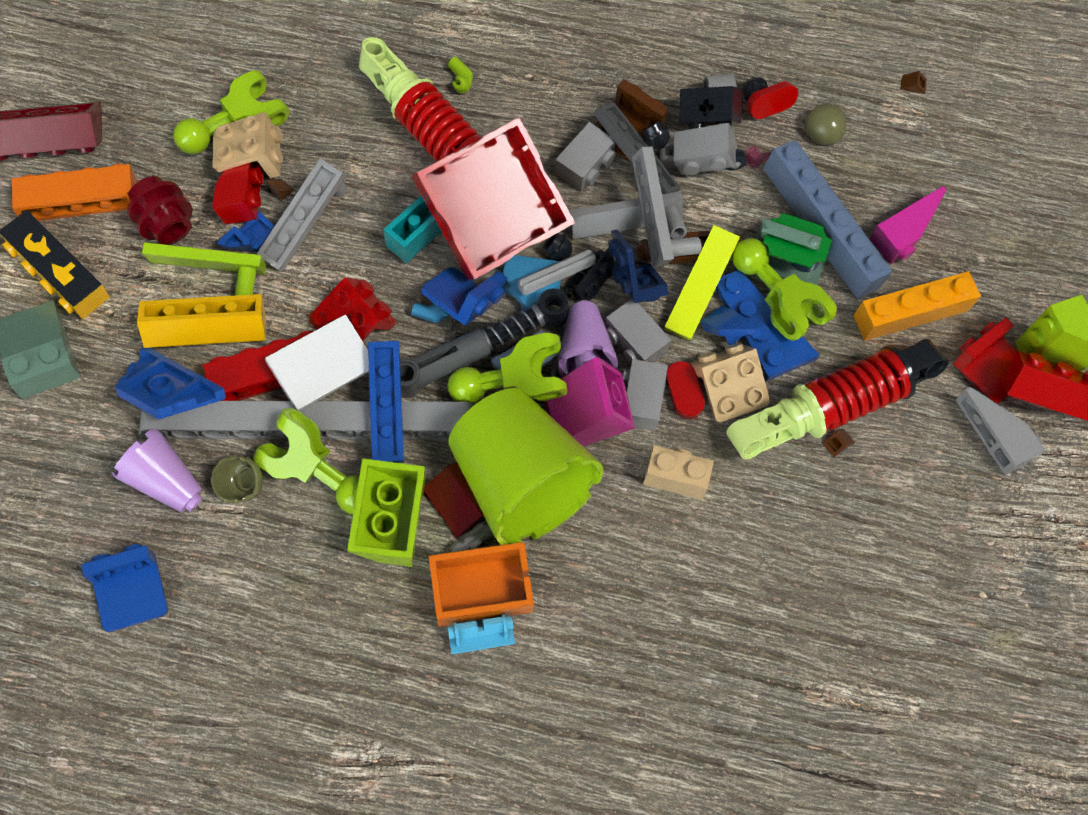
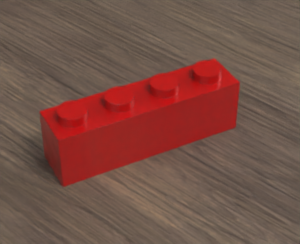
M304 331L297 337L287 340L277 339L270 342L269 345L260 348H246L233 356L213 358L209 363L202 364L206 379L224 388L226 398L221 401H241L281 389V385L266 363L265 358L314 331Z
M1020 351L1017 352L1001 380L1007 395L1088 421V371L1081 372L1075 370L1071 365L1064 362L1054 363L1048 361L1037 353L1026 354Z

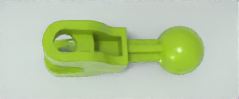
M253 70L233 80L228 95L220 99L222 112L204 121L196 118L181 120L174 128L173 139L176 146L182 152L195 155L203 152L208 147L210 136L214 135V131L218 126L263 112L268 115L274 126H280L287 121L290 110L280 99H273L267 102L256 101L258 97L265 93L266 78L260 71Z
M748 238L737 244L732 254L734 266L743 274H757L771 289L764 301L770 306L772 324L785 338L794 341L803 337L809 326L808 319L817 325H823L834 319L837 307L831 297L820 286L804 282L795 274L782 279L768 264L769 251L762 241ZM817 305H820V306L823 308L825 314L821 311V309H820Z
M541 333L522 338L509 356L500 358L501 369L480 373L471 367L457 369L448 380L447 388L450 397L455 402L475 404L482 399L485 391L503 386L505 389H521L528 396L541 402L566 395L567 384L565 381L554 376L543 377L541 373L544 360L560 351V337L553 333Z
M283 409L276 423L277 427L287 436L290 445L289 449L284 450L272 443L263 444L255 451L254 461L274 478L287 479L295 477L306 483L313 476L317 477L336 491V501L343 511L353 514L360 475L345 476L326 462L325 459L331 451L323 445L317 424L296 409Z

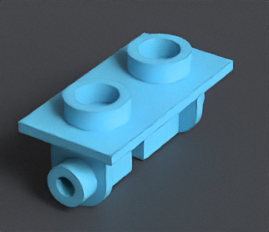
M501 614L502 617L459 624L455 621L454 625L448 626L451 654L515 644L512 616L505 617V614Z

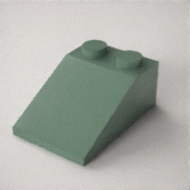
M55 300L0 319L1 360L9 386L22 399L81 378Z

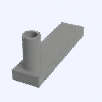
M653 146L642 147L632 156L652 266L653 268L664 267L674 260V257L700 254L702 246L699 237L670 239Z
M320 158L256 255H261L267 263L283 272L332 197H341L345 194L347 187L343 181L346 175Z
M680 191L662 194L669 234L673 239L683 238L687 234V229L682 220L683 196ZM640 198L569 210L575 222L570 226L572 239L608 234L616 229L620 232L645 227Z

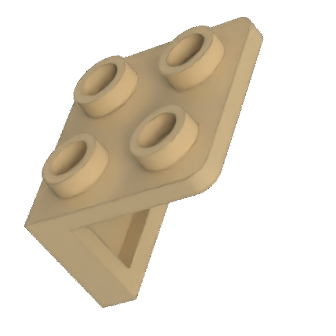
M265 112L218 126L213 136V168L217 172L258 161L270 179L281 176L283 156L280 142H283V135L277 125L274 126Z
M741 342L727 345L725 347L726 351L717 354L715 352L701 354L698 356L699 360L690 363L696 375L703 378L713 417L718 422H724L766 407L770 403L757 349L743 345Z

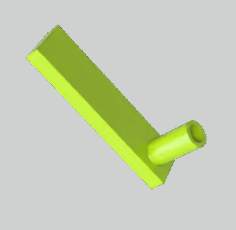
M144 242L142 254L150 263L238 272L235 295H253L256 274L265 275L267 266L263 257L256 254Z

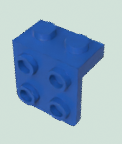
M449 267L422 286L421 293L432 303L450 314L455 320L466 326L502 299L505 294L503 287L508 277L498 271L486 281L477 285L472 280H468L456 268Z
M130 545L125 547L121 553L114 555L100 554L92 557L91 562L81 564L83 576L94 586L101 623L105 631L114 632L163 617L168 613L157 558L147 545Z

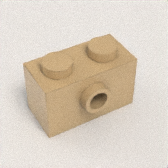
M654 445L649 457L643 485L702 500L708 490L714 460L694 456L685 449L677 448L671 450Z

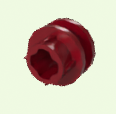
M152 175L138 181L127 192L130 199L127 214L131 221L137 224V229L143 238L157 240L160 244L170 245L183 239L193 228L189 220L192 216L193 208L189 200L183 197L178 184L172 181H163L158 176Z

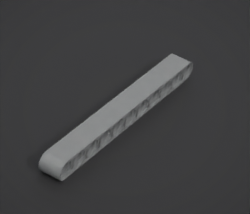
M218 401L162 419H157L141 410L139 434L148 438L145 433L155 428L166 439H288L277 427L276 421L283 409L295 408L290 401ZM317 401L300 410L301 413L317 424L321 433V439H371L370 401ZM402 402L403 440H449L450 433L457 421L474 404L468 402Z

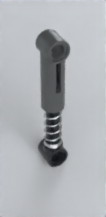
M548 289L541 294L539 301L530 306L528 311H520L519 315L515 317L509 316L507 321H499L497 326H488L486 331L476 328L413 359H400L401 377L407 374L413 375L410 381H401L402 397L409 398L417 395L422 387L453 373L459 368L466 367L491 355V350H493L494 346L500 343L504 345V341L510 338L515 340V336L521 333L525 335V331L533 327L536 330V326L553 328L562 326L568 318L567 295L559 289ZM552 305L560 307L556 311H550L547 308Z

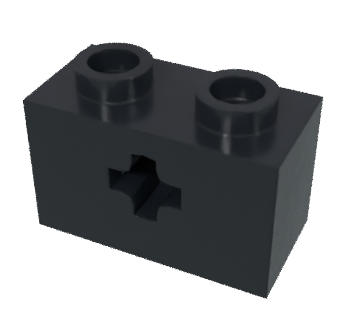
M734 86L680 89L679 123L688 125L689 129L729 123L732 129V124H741V89ZM714 105V110L708 112V108H712Z

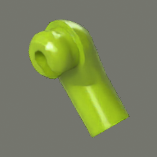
M455 56L448 62V67L456 74L455 82L453 81L452 83L453 88L456 92L463 94L471 88L473 73Z

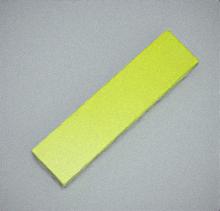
M713 225L664 327L665 330L691 341L737 246L740 236Z

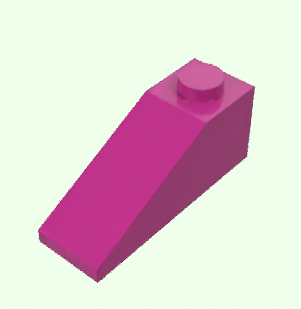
M944 186L876 226L870 240L890 264L898 259L904 261L915 253L916 249L914 247L920 240L946 192Z

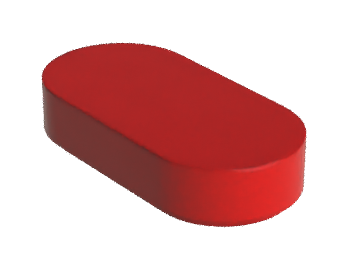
M788 81L758 90L749 97L746 104L747 112L755 119H763L787 110L796 102L798 90Z
M683 361L671 364L667 369L666 384L675 412L681 418L695 419L702 413L705 406L704 396L696 372L689 363Z

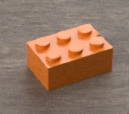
M524 542L428 556L438 627L454 625L455 621L459 624L502 617L501 614H505V617L533 613L534 600L530 576H528L529 568Z

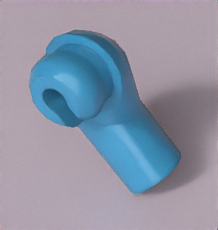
M415 302L411 312V316L433 323H439L450 316V314L434 303L427 306Z

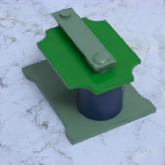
M782 213L780 217L775 219H762L756 239L762 241L768 248V264L783 279L795 274L800 280L817 285L832 239L826 236L824 226Z

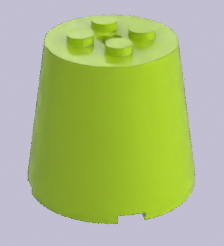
M518 388L500 390L476 403L457 421L449 436V447L494 537L501 545L522 542L521 539L529 536L536 540L553 531L572 517L592 496L589 492L593 484H599L603 477V466L598 459L523 390Z

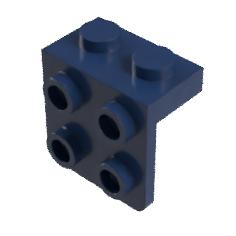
M617 229L612 230V240H608L610 254L612 257H615L616 266L612 268L614 280L616 284L620 283L623 293L625 295L628 294L634 303L642 301L653 302L662 296L669 295L667 283L651 264L635 267L631 245Z

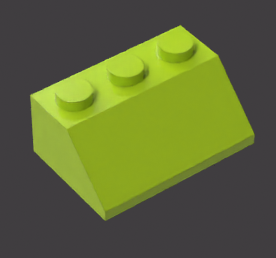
M1083 295L1050 305L1015 342L1017 351L1026 354L1037 353L1048 361L1054 363L1064 362L1081 372L1087 370L1088 304Z
M362 458L347 549L349 553L379 563L413 567L426 479L425 466Z

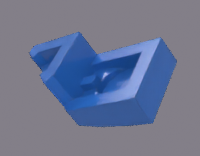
M259 211L257 220L248 221L239 230L234 226L216 243L222 249L258 252L275 226Z
M724 306L719 307L700 321L704 331L720 337L725 336L728 345L735 344L736 341L745 335L752 336L753 339L761 336V332L755 324L741 314Z

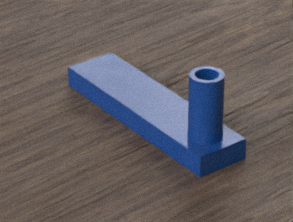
M399 341L368 342L372 460L404 463Z

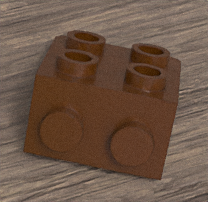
M623 79L617 86L614 103L644 139L645 137L641 131L651 124L661 120L665 126L669 109L660 100L654 99L643 92L639 86ZM597 121L594 124L596 127H598L599 129H601L609 135V133L605 130V128L599 121ZM615 143L614 152H616L619 156L630 162V160L626 157L623 151Z

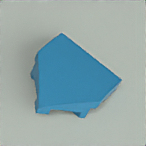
M514 255L504 265L503 274L508 277L504 285L505 294L512 295L521 303V309L524 312L528 311L530 306L539 301V297L544 291L551 288L560 289L561 280L528 295H523L518 289V280L559 261Z

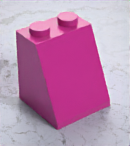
M599 357L589 360L561 378L567 384V394L544 403L547 413L583 446L635 429L622 373Z

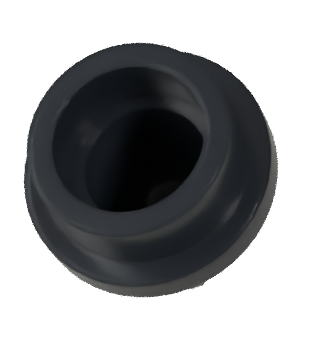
M754 76L747 79L742 84L744 99L748 101L754 92L768 87L766 80Z
M661 120L651 124L641 131L645 137L643 141L649 147L653 146V149H663L670 139L668 126H664Z
M556 233L547 239L543 250L547 252L548 258L562 261L571 256L572 243L566 234Z

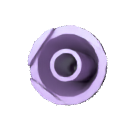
M578 301L569 309L558 359V371L561 377L568 375L595 357L601 358L612 367H616V369L618 367V359L596 304L590 301Z
M155 428L145 433L149 439L144 443L136 441L116 463L114 468L117 471L112 472V475L117 480L180 513L186 509L189 512L193 511L203 499L200 496L203 489L163 434Z

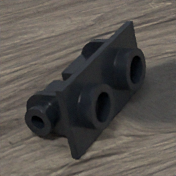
M609 248L605 252L601 249H598L597 252L593 251V254L596 256L595 264L582 270L587 273L586 275L577 272L571 281L567 283L565 294L568 297L574 299L577 296L579 301H591L596 297L599 289L613 275L612 268L616 266Z

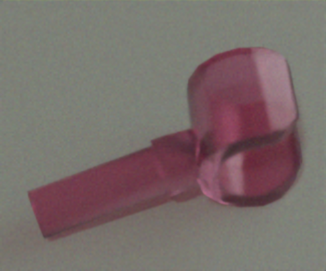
M752 146L747 150L748 155H745V159L749 166L756 168L764 161H767L772 152L761 153L757 146Z

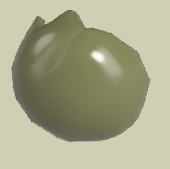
M831 104L816 106L805 118V133L814 143L819 145L835 144L842 139L846 131L847 122L843 111Z
M232 456L223 458L212 470L211 485L213 491L224 502L240 503L250 501L262 489L263 475L261 469L249 457Z

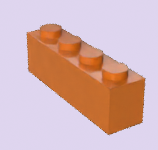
M114 164L101 168L87 167L76 171H55L51 174H29L23 177L12 178V208L17 216L28 210L38 221L127 210L130 202L127 192L137 183V178L130 164Z

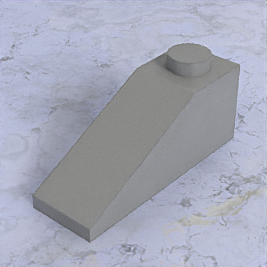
M972 387L965 389L956 399L958 405L1004 475L1028 464L1046 451L1042 446V440L1039 435L1033 432L1027 423Z

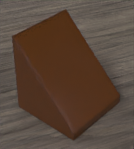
M920 71L903 75L900 89L925 94L927 79Z
M282 179L266 181L269 192L280 201H283L294 191Z
M844 429L835 431L823 442L834 457L855 443Z

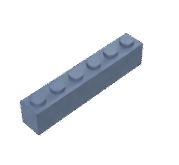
M794 140L773 149L763 170L798 218L824 226L826 236L832 239L827 258L858 300L880 289L893 271L798 142Z

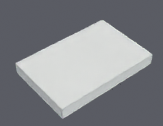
M346 314L265 358L266 363L290 402L298 411L369 372L368 349Z

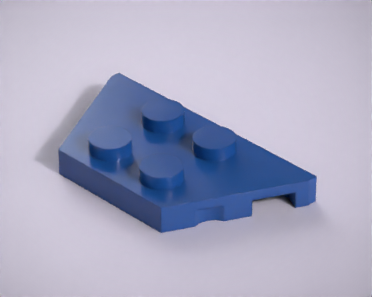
M144 346L139 351L141 357L138 362H131L127 368V373L120 378L115 386L119 397L157 419L169 417L226 398L223 387L151 348H144Z

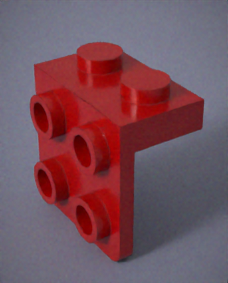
M347 277L343 278L309 316L310 323L318 330L346 314L362 341L374 329L390 331L397 323L391 315L392 310L374 295L373 292L375 290L369 282L364 279L358 280Z
M1007 317L998 324L994 321L990 322L980 331L982 337L978 340L972 337L959 348L962 354L953 363L982 395L996 404L1008 396L1001 380L1017 354V351L1004 338L1015 326Z

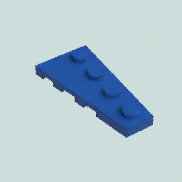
M737 270L721 277L715 291L724 307L747 318L761 332V336L753 339L752 336L745 335L742 339L746 346L757 349L766 382L819 358L820 354L804 337L791 341L774 327L770 318V306L764 301L766 297L743 273Z

